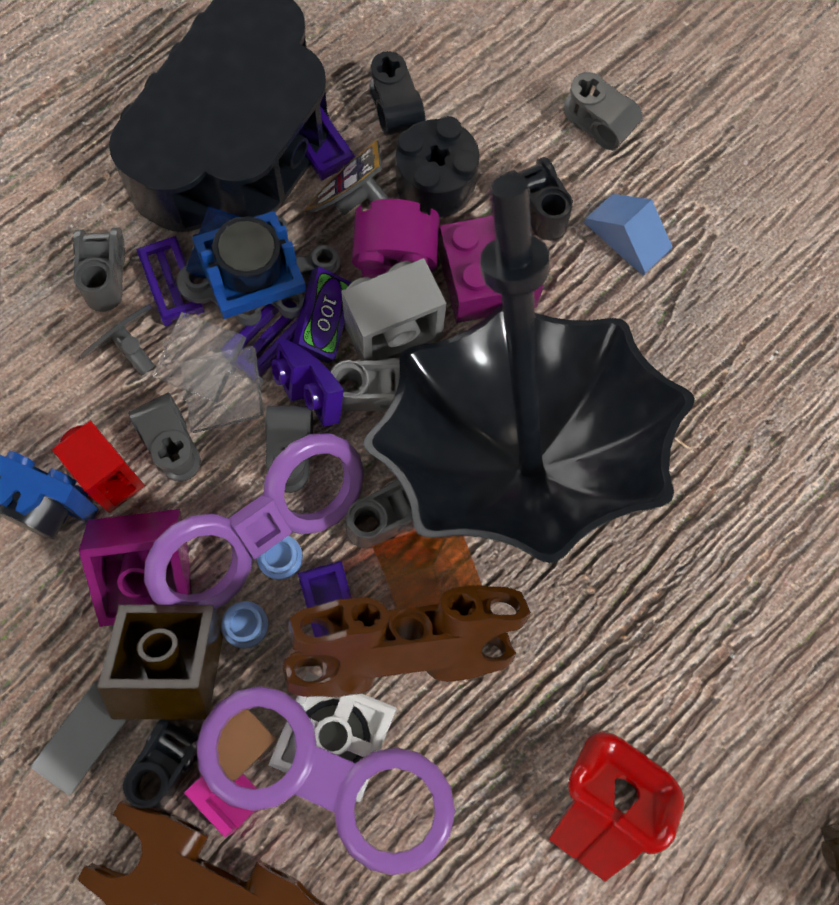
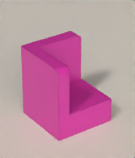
M245 774L235 781L239 786L258 789ZM203 776L185 792V795L224 837L232 835L255 812L228 805L210 791Z

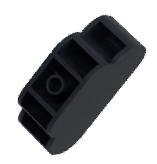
M212 0L205 11L200 12L195 17L191 29L181 42L173 45L167 60L159 70L148 77L144 89L135 101L123 109L120 120L111 133L109 150L133 206L143 217L170 231L190 232L206 226L217 215L230 221L239 217H256L272 211L276 213L309 168L310 160L306 156L308 145L310 144L315 153H317L328 136V131L322 124L320 110L321 106L329 118L325 92L326 74L320 59L306 47L304 15L294 0Z

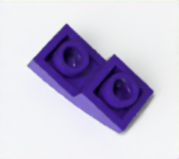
M287 339L278 340L277 359L272 360V374L275 383L283 386L290 401L305 399L308 409L315 411L323 427L340 423L344 389L338 380L309 352Z

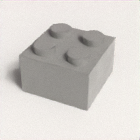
M424 258L413 263L410 261L400 262L385 274L372 279L369 277L360 278L352 282L347 289L341 291L345 328L361 361L395 358L408 348L430 344L442 339L446 301Z

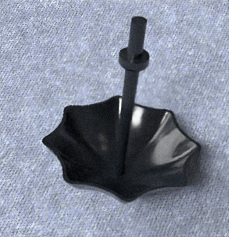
M507 173L498 176L491 183L495 239L485 246L480 257L481 275L486 286L494 292L501 294L502 305L491 312L483 321L456 336L436 343L414 346L402 352L399 359L400 378L396 394L383 418L366 435L363 446L368 453L383 462L400 481L411 504L414 528L422 537L440 539L463 536L481 537L517 547L539 561L554 563L564 558L582 538L603 524L627 514L660 508L672 501L674 489L669 470L670 451L676 431L681 421L693 407L695 398L688 389L666 378L646 360L636 346L630 327L624 320L619 318L567 320L534 312V291L543 286L549 277L550 251L543 241L531 235L528 182L526 178L519 174Z

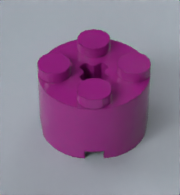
M401 199L371 201V207L366 211H363L362 205L357 207L354 222L352 264L359 270H362V278L369 277L371 279L387 273L394 265L400 262L410 261L413 263L423 258L431 273L434 272L437 268L439 214L432 208L430 215L420 212V203Z

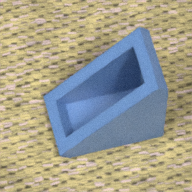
M612 194L585 218L584 223L642 276L672 249V244L652 199Z

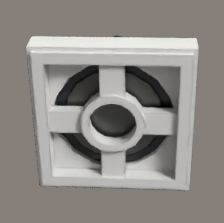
M307 672L304 680L314 681L320 678V676ZM362 693L341 697H302L297 695L295 699L302 705L314 725L317 746L353 763L358 762L373 751L381 750L397 709ZM288 721L285 723L268 764L287 773L293 765L296 752L294 731ZM369 779L366 780L358 792L356 802H361Z

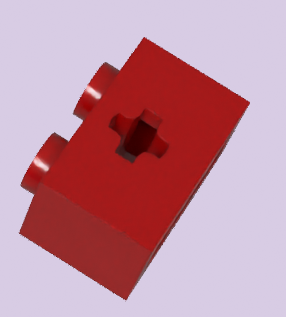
M91 420L83 426H75L68 430L62 436L60 443L51 449L84 491L108 513L113 512L146 486Z

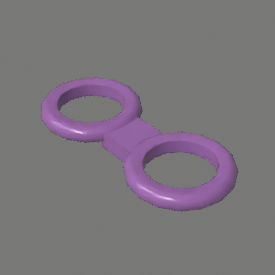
M330 433L309 434L290 443L274 459L265 477L264 493L230 518L217 514L193 515L171 525L154 542L145 560L144 583L151 599L158 605H214L215 609L228 603L242 589L251 571L252 558L255 560L292 532L298 534L318 533L339 523L347 515L350 506L357 501L362 491L364 469L360 454L348 440ZM317 454H331L338 457L343 466L344 477L342 487L336 498L325 508L315 513L299 514L290 511L287 508L284 493L285 484L292 470L303 460ZM214 535L225 538L230 543L232 549L231 565L225 577L214 587L202 593L191 595L174 592L168 587L166 583V567L173 553L185 542L198 536Z
M261 686L237 690L218 702L202 723L196 746L199 771L212 793L230 806L251 811L277 807L294 795L334 812L337 834L349 855L371 871L389 875L417 871L438 856L451 836L455 815L451 786L439 767L419 752L394 747L373 751L358 762L353 763L317 746L314 725L300 703L283 691ZM263 707L275 710L287 719L294 731L296 752L293 765L281 780L270 787L255 790L239 786L227 777L219 761L218 744L221 732L231 718L243 710ZM397 768L411 771L424 781L432 794L435 811L432 826L420 843L409 850L392 853L379 850L364 839L356 824L354 808L357 794L367 779L379 771Z

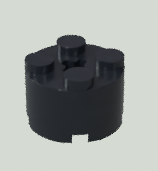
M445 116L441 119L419 122L400 134L396 149V189L400 199L420 203V211L426 212L428 215H430L432 208L437 211L440 218L451 216L465 208L476 186L480 158L478 145L470 132L461 126L458 119Z

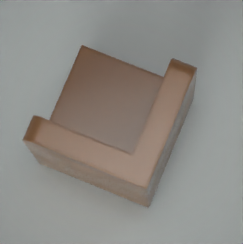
M248 709L243 710L230 719L221 732L218 744L220 764L227 777L234 782L257 760L261 761L274 748L277 740Z

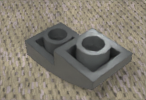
M99 680L82 697L30 767L69 796L76 790L102 752L111 744L127 721V719H111L97 688Z

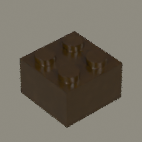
M119 605L97 687L111 719L205 720L210 714L223 640L214 605Z

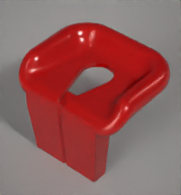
M597 732L589 736L569 777L568 788L573 801L552 830L549 840L574 859H578L579 863L603 881H607L634 861L642 852L658 854L672 844L677 835L684 811V795L679 784L668 771L621 737L608 732ZM618 778L628 781L638 795L637 801L625 814L615 807V779Z

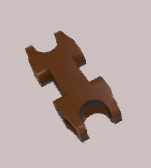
M482 585L448 589L442 594L438 605L387 610L382 603L375 599L360 597L335 600L322 605L304 608L289 618L288 628L293 650H296V652L286 658L283 664L287 690L302 697H341L367 692L373 686L377 677L427 671L434 679L452 682L473 679L485 674L502 671L513 662L516 655L507 632L522 628L528 622L531 612L522 592L509 587ZM504 602L511 605L515 609L516 614H493L490 606L493 603ZM317 623L323 625L328 630L329 635L311 637L303 633L301 628L306 624ZM485 644L495 645L501 650L502 655L499 657H489L482 653V648ZM319 666L323 674L317 680L305 681L300 679L295 671L301 667Z
M120 801L113 816L137 833L142 847V854L138 865L132 872L123 874L103 865L91 863L89 866H84L77 879L106 905H327L313 895L301 881L260 861L256 862L247 882L199 857L209 837L207 832L173 813L138 808L129 801Z

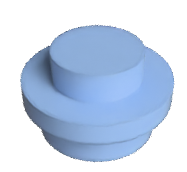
M287 536L259 556L257 563L260 570L267 577L275 580H284L295 575L300 569L303 554L298 542L294 538Z
M242 601L232 605L225 612L221 623L225 639L238 648H251L258 645L265 638L269 627L265 611L259 605L249 601Z

